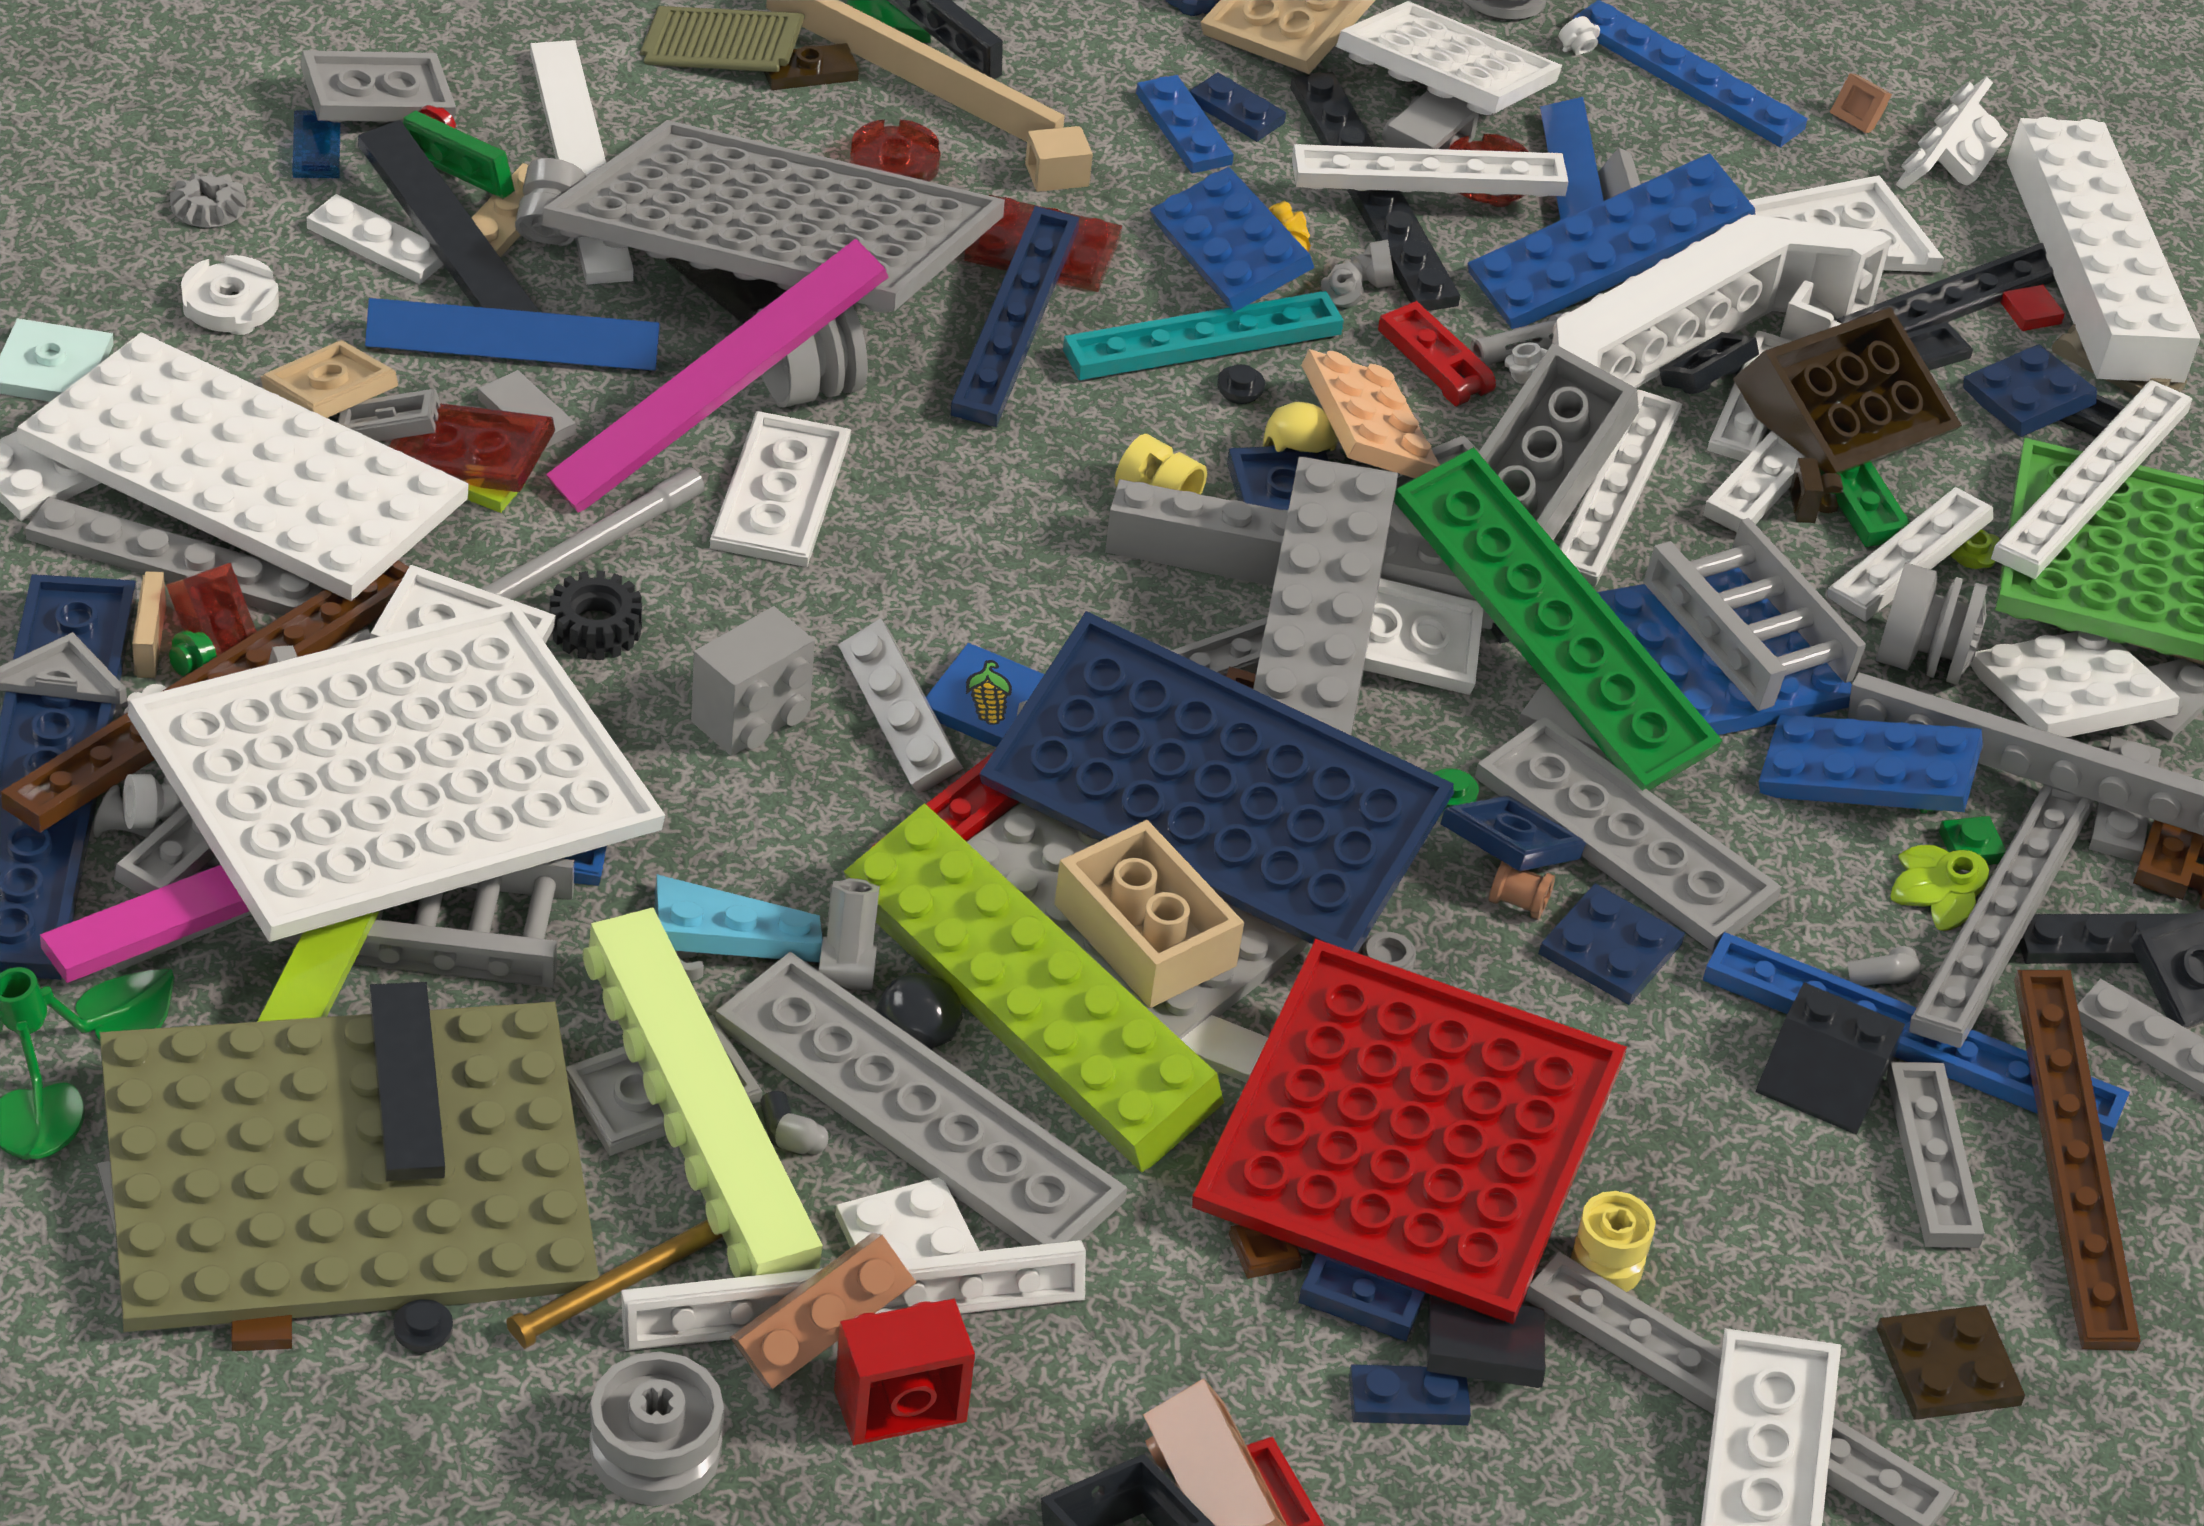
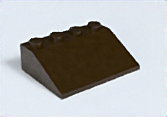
M1892 307L1765 350L1733 378L1756 419L1806 458L1817 459L1818 467L1825 473L1841 474L1953 432L1962 426Z

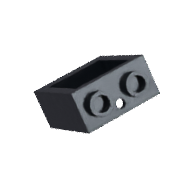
M1145 1454L1041 1498L1043 1526H1115L1140 1514H1144L1154 1526H1215ZM1099 1486L1098 1491L1092 1494V1491Z

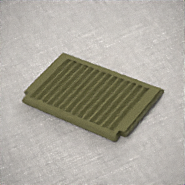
M658 6L640 55L645 56L644 63L648 65L778 72L780 66L789 64L805 19V14Z

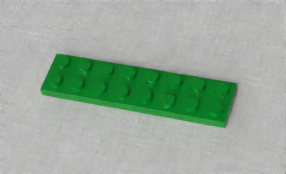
M1474 447L1396 489L1394 503L1612 764L1621 770L1642 791L1645 789L1650 791L1718 751L1722 742L1719 735Z

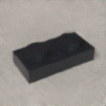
M1721 332L1659 368L1662 385L1683 389L1687 394L1706 391L1711 387L1712 382L1724 375L1740 371L1744 363L1759 355L1756 337Z

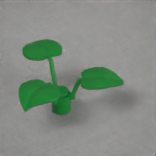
M16 967L0 973V1032H2L3 1025H5L8 1029L19 1034L32 1082V1090L18 1089L0 1098V1148L3 1151L24 1160L41 1159L62 1150L75 1138L84 1121V1102L80 1092L74 1085L62 1082L43 1088L42 1076L30 1034L42 1027L47 1016V1005L81 1033L95 1030L99 1041L100 1032L161 1028L168 1015L174 985V974L171 968L128 974L95 985L77 1001L75 1009L78 1016L54 997L51 987L45 986L40 989L37 978L31 970Z

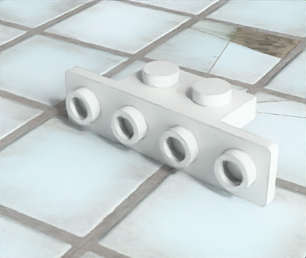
M1987 76L1974 86L1970 81L1965 83L1952 95L1950 100L1953 104L1949 105L1936 117L1934 122L1937 126L1933 127L1920 139L1918 145L1921 148L1911 154L1901 167L1905 172L1896 183L1899 188L1904 190L1931 170L1937 160L1959 183L1968 186L1979 177L2008 135L2000 127L1998 121L1979 105L1980 100L1993 84Z

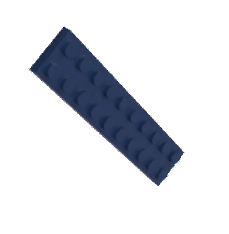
M32 574L13 660L73 632L120 681L137 598L136 580ZM5 692L0 715V973L10 968L22 967L31 970L36 978L62 979L60 973L41 949L40 934L73 922L97 802L96 797L39 833L2 808L1 791L110 724L113 720L116 704Z

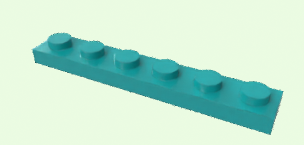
M1327 291L1252 303L1236 312H1233L1228 307L1065 335L1063 352L1078 380L1342 335L1344 320Z

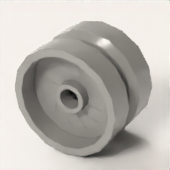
M659 1351L630 1356L612 1365L597 1381L590 1402L591 1432L589 1450L593 1471L606 1489L629 1502L649 1506L679 1503L701 1492L716 1475L722 1454L721 1431L723 1428L724 1404L720 1386L708 1370L685 1356Z

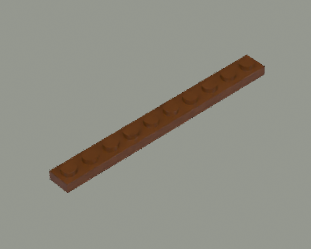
M396 561L352 601L327 589L323 590L163 691L268 665L272 647L293 645L297 657L330 648L382 615L409 566ZM127 712L2 790V808L40 833L112 786L126 779L127 775L133 774L148 765L155 758L128 717Z

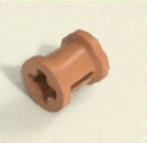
M1502 861L1490 890L1489 902L1497 904L1502 900L1530 911L1531 917L1539 920L1550 899L1555 883V875L1547 873L1544 876H1540L1527 870L1518 871Z

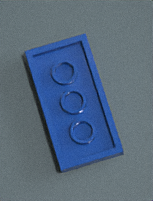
M1229 166L1219 172L1208 175L1201 182L1179 194L1168 197L1164 202L1150 209L1153 220L1165 236L1233 312L1315 268L1310 253Z
M1779 715L1758 781L1761 794L1784 799L1965 812L1983 745L1982 729L1908 724L1904 722L1893 723L1808 717L1804 715Z

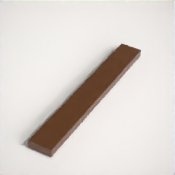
M2017 970L2014 979L2081 1349L2137 1351L2141 1340L2071 970Z

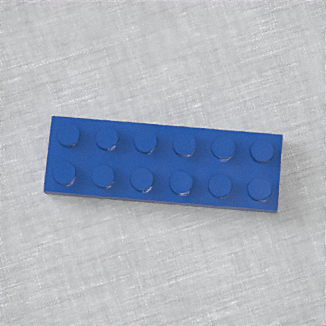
M1709 153L1467 263L1468 271L1511 329L1519 328L1617 285L1631 276L1643 273L1654 267L1662 259H1668L1685 250L1693 242L1701 241L1716 233L1724 225L1732 224L1748 214L1756 215L1755 207Z

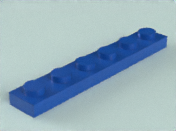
M1597 0L1573 17L1575 19L1585 16L1594 26H1599L1600 34L1597 40L1600 45L1778 147H1782L1806 128L1808 118L1792 110L1788 105L1774 100L1751 84L1745 83L1720 69L1717 65L1709 63L1688 51L1682 45L1674 43L1651 30L1647 25L1639 23L1616 10L1610 4Z

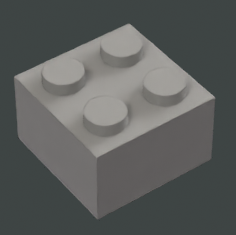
M773 606L694 651L691 722L730 756L737 754L747 747L750 749L759 747L766 741L769 734L786 724L794 726L800 723L806 717L811 707L815 640Z

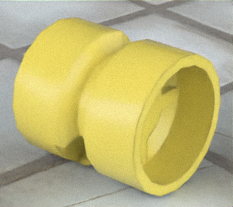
M1143 434L1131 443L1121 458L1115 474V486L1117 488L1119 479L1132 482H1144L1149 485L1179 491H1191L1201 495L1206 483L1207 469L1205 465L1181 452L1174 454L1172 447L1148 434Z
M1602 1192L1590 1198L1583 1208L1571 1259L1625 1292L1633 1289L1641 1280L1646 1256L1654 1234L1655 1219L1652 1211L1642 1200L1624 1192Z

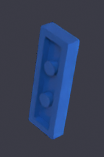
M1178 75L1165 76L1137 83V96L1191 174L1232 165L1234 154Z

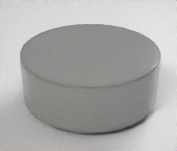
M1379 932L1367 938L1363 945L1362 955L1412 972L1416 959V950L1412 942L1403 935L1394 932Z

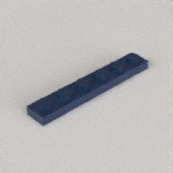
M1038 206L1034 207L951 402V416L997 428L1078 233L1080 217Z

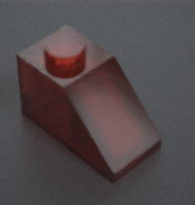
M231 562L166 584L181 627L184 631H191L193 633L203 632L212 641L217 656L257 632Z

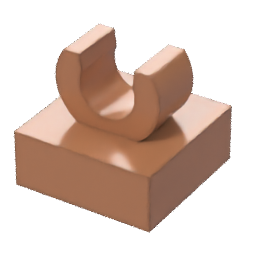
M1850 73L1830 113L1861 131L1869 133L1875 128L1892 94L1861 76Z

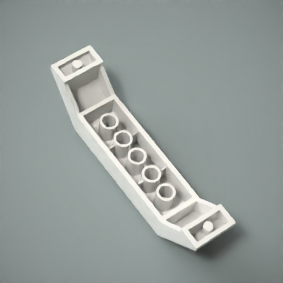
M1748 214L1732 224L1724 225L1719 231L1705 239L1693 242L1685 250L1674 256L1662 259L1654 267L1643 273L1629 277L1623 284L1604 294H1598L1590 302L1572 312L1562 314L1554 324L1552 343L1637 388L1660 375L1659 368L1719 333L1732 334L1771 311L1786 312L1788 303L1804 280L1814 283L1809 305L1829 312L1837 319L1873 306L1892 238L1880 231Z

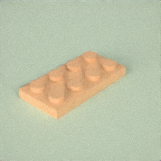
M1311 349L1308 350L1301 366L1348 458L1412 478H1417L1440 466L1431 449V444L1426 440L1419 427L1418 420L1411 412L1405 396L1401 393L1394 380V375L1389 370L1376 364H1370L1368 367L1352 363L1349 358L1335 351H1328L1324 354Z

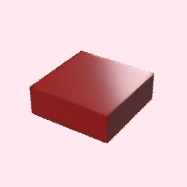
M2044 285L2003 292L2000 302L2021 331L2062 324L2065 315Z

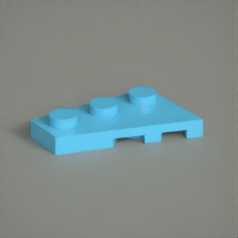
M656 875L655 912L675 951L781 959L789 952H792L803 961L820 962L822 948L820 915Z

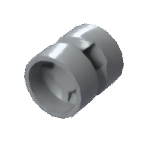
M554 158L537 159L528 165L523 185L524 196L520 200L515 220V228L521 236L529 241L561 246L567 245L575 239L574 237L562 235L558 229L542 226L543 207L587 176L582 169L567 161Z

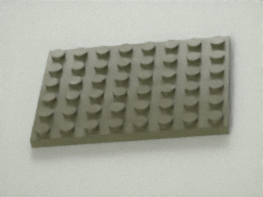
M556 1002L430 1010L445 1156V1178L386 1181L371 1014L100 1032V1052L123 1332L229 1324L237 1320L292 1315V1318L397 1310L411 1301L420 1299L434 1300L445 1306L564 1294L599 1278Z

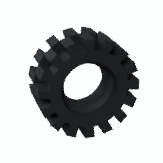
M596 570V577L589 578L588 571L579 572L578 581L571 575L564 579V586L557 584L553 589V595L550 596V613L555 615L554 629L552 631L553 641L556 645L563 643V651L568 654L574 649H578L577 658L587 659L588 653H595V660H604V652H610L613 658L621 656V647L629 651L634 647V640L638 641L641 636L642 597L640 592H635V585L630 581L622 585V576L615 573L611 579L605 578V571ZM597 610L610 613L613 616L603 620H591L583 618L579 614Z

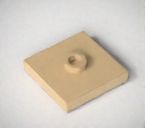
M343 340L261 376L262 385L265 390L326 418L398 386L395 370Z

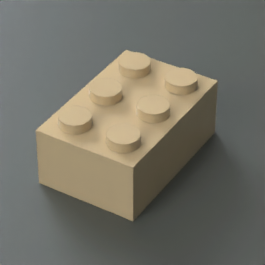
M1148 820L1060 860L1054 905L1149 1009L1237 966L1244 921Z

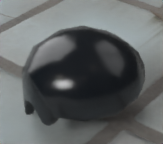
M905 973L890 982L875 1009L880 1015L930 1050L951 1041L963 1019L961 1001L951 985L938 977L924 973Z

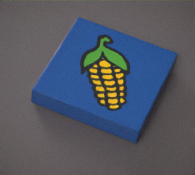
M967 643L926 696V699L940 724L997 747L1016 719L1019 703L1029 699L1044 674L976 645Z

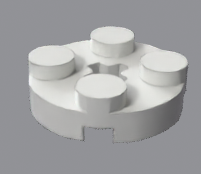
M230 255L224 256L225 263L209 266V259L192 266L182 279L181 291L184 315L196 324L214 331L244 335L252 332L256 326L267 322L277 311L279 306L278 283L273 280V272L264 263L245 256ZM232 292H238L236 295H230Z

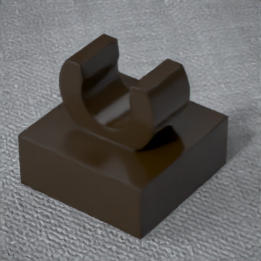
M1815 458L1797 459L1789 489L1795 519L1799 523H1815L1818 511L1823 513L1837 512L1836 494L1831 493H1843L1844 489L1840 475L1835 473L1820 475L1818 462Z

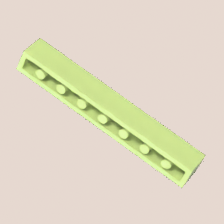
M654 908L591 923L589 947L583 949V960L587 974L591 980H599L603 989V1002L606 1013L611 1021L618 1020L623 1030V1043L626 1054L632 1063H639L644 1073L643 1083L646 1095L652 1105L659 1104L664 1114V1128L668 1141L672 1147H680L685 1157L684 1165L688 1182L694 1191L701 1190L706 1201V1215L709 1225L714 1234H722L728 1246L727 1256L733 1275L737 1278L819 1269L823 1245Z

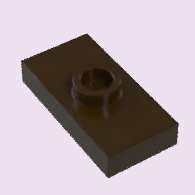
M848 43L816 47L804 46L794 49L788 65L780 66L778 72L764 71V74L772 91L858 81L859 69Z

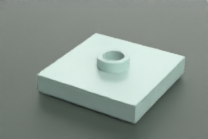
M17 318L0 354V394L51 402L108 358L114 345L113 333Z

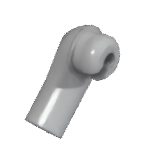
M1907 946L1896 947L1885 956L1847 962L1850 982L1860 986L1910 983L1918 976L1921 968L1916 952Z

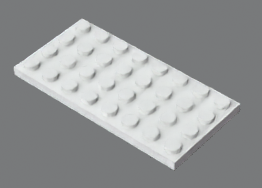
M142 332L17 427V442L350 601L468 499V483Z

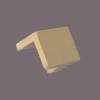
M1074 126L1028 131L1025 165L1036 192L1089 187L1093 153L1081 127Z

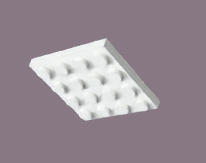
M1410 1L1341 30L1336 45L1337 48L1349 52V58L1365 65L1378 64L1389 69L1388 74L1398 80L1407 82L1415 80L1428 86L1427 90L1430 93L1442 98L1456 97L1467 102V107L1470 110L1483 115L1495 114L1557 82L1562 65Z

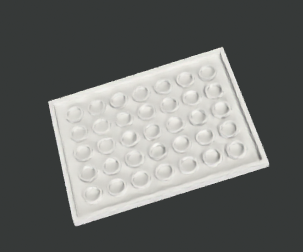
M516 602L129 700L128 717L269 942L662 830L665 819L662 809Z

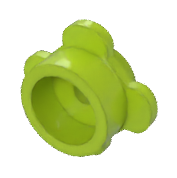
M1981 529L1952 552L1950 556L1967 568L1981 569L1992 567L1995 561L1991 557L1994 547L2000 539L1996 535L1988 534Z

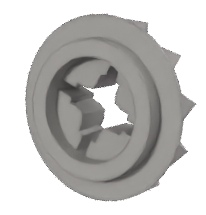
M210 171L207 176L200 177L192 173L189 181H177L175 191L170 193V206L173 214L179 220L189 225L211 228L227 225L237 220L246 209L247 199L243 184L233 182L230 175L215 177L212 171ZM200 193H204V195H208L211 199H209V198L206 197V196H200Z

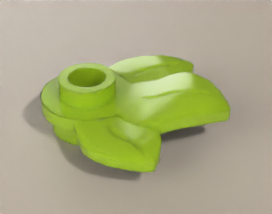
M1917 845L1899 854L1898 859L1906 871L1896 879L1890 898L1893 902L1900 905L1931 906L1932 919L1936 928L1940 931L1952 930L1968 919L1976 905L1975 897L1988 883L1989 867L1985 859L1973 851L1956 850L1948 852L1935 845ZM1967 870L1970 872L1967 874H1958L1955 871Z

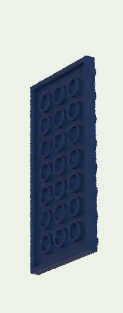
M1088 611L1084 613L980 772L982 784L1099 841L1148 820L1226 903L1308 943L1313 944L1315 939L1356 953H1358L1454 794V783Z

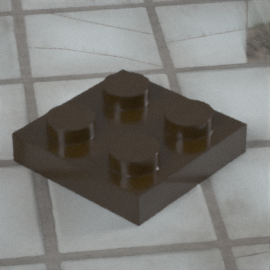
M1986 1304L1879 1319L1876 1328L1914 1420L2022 1406L2025 1393Z

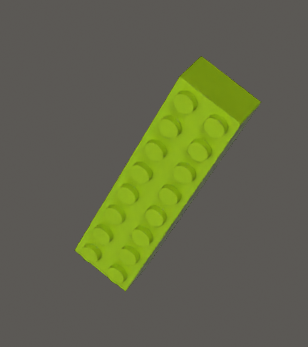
M925 803L844 870L846 879L867 880L873 885L880 886L876 923L927 972L950 984L965 1008L1141 1173L1155 1165L1224 1104L1217 1072Z

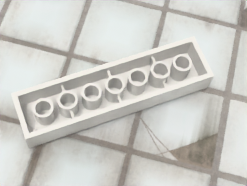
M2040 117L2038 119L2020 118L2007 164L2039 241L2044 244L2047 252L2046 258L2050 267L2053 268V275L2072 321L2076 324L2075 328L2096 379L2150 381V378L2171 379V382L2185 383L2201 338L2105 122H2098L2092 119H2083L2081 121L2056 120L2050 117Z

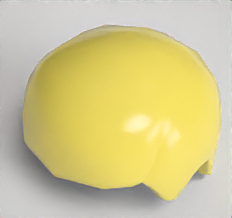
M1293 402L1276 408L1266 424L1262 446L1275 445L1277 452H1282L1287 447L1300 452L1318 453L1330 449V451L1335 450L1338 438L1322 408L1311 403Z

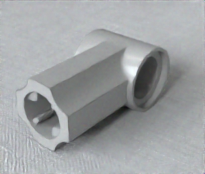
M848 878L842 881H833L828 912L827 937L824 936L822 941L819 972L842 988L873 991V977L878 950V942H874L880 886L873 885L867 880Z

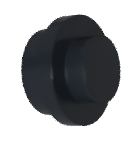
M1237 364L1229 366L1219 373L1217 387L1228 401L1236 404H1249L1263 394L1265 379L1256 369L1248 365Z
M428 1299L411 1301L397 1311L393 1321L394 1335L397 1341L409 1350L420 1353L431 1352L442 1347L450 1339L453 1332V1318L450 1311L437 1301Z

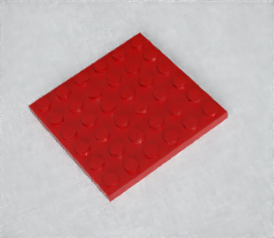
M1315 939L1192 1197V1208L1514 1324L1624 1062L1627 1046Z

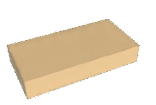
M145 571V575L142 576L132 642L134 673L137 678H156L166 611L164 572Z

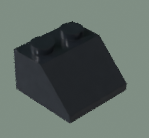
M1804 982L1783 1022L1755 1092L1857 1135L1887 1075L1890 1063L1894 1060L1905 1024Z

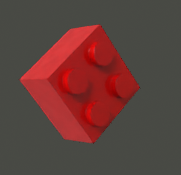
M955 1298L938 1302L924 1301L907 1308L877 1314L864 1313L852 1319L840 1321L834 1391L853 1446L967 1422L975 1352Z

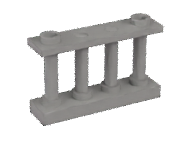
M1750 518L1741 520L1732 549L1693 561H1689L1671 541L1654 546L1643 583L1758 711L1775 705L1786 675L1827 663L1844 683L1853 681L1866 643ZM1739 567L1752 583L1718 593L1706 581L1705 577ZM1768 599L1779 610L1781 615L1747 625L1733 609ZM1798 631L1811 647L1776 657L1762 641Z
M558 859L464 886L477 889L468 930L436 927L443 893L419 899L414 924L381 920L383 910H380L354 965L553 988L557 973V941L545 939L553 898L569 900L573 898L574 860ZM499 891L531 895L522 937L490 933Z

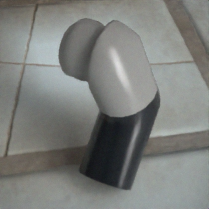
M771 1091L762 1096L760 1105L768 1137L774 1146L798 1154L809 1153L817 1155L824 1151L829 1140L828 1132L824 1126L816 1124L813 1119L792 1114L788 1097L782 1091Z

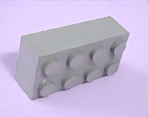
M1552 343L1478 452L1552 540H1554L1639 413L1637 388Z

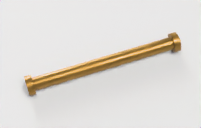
M707 1219L525 1316L522 1313H517L507 1318V1328L519 1344L526 1349L536 1343V1336L717 1241L723 1236L722 1234L716 1235L713 1233Z

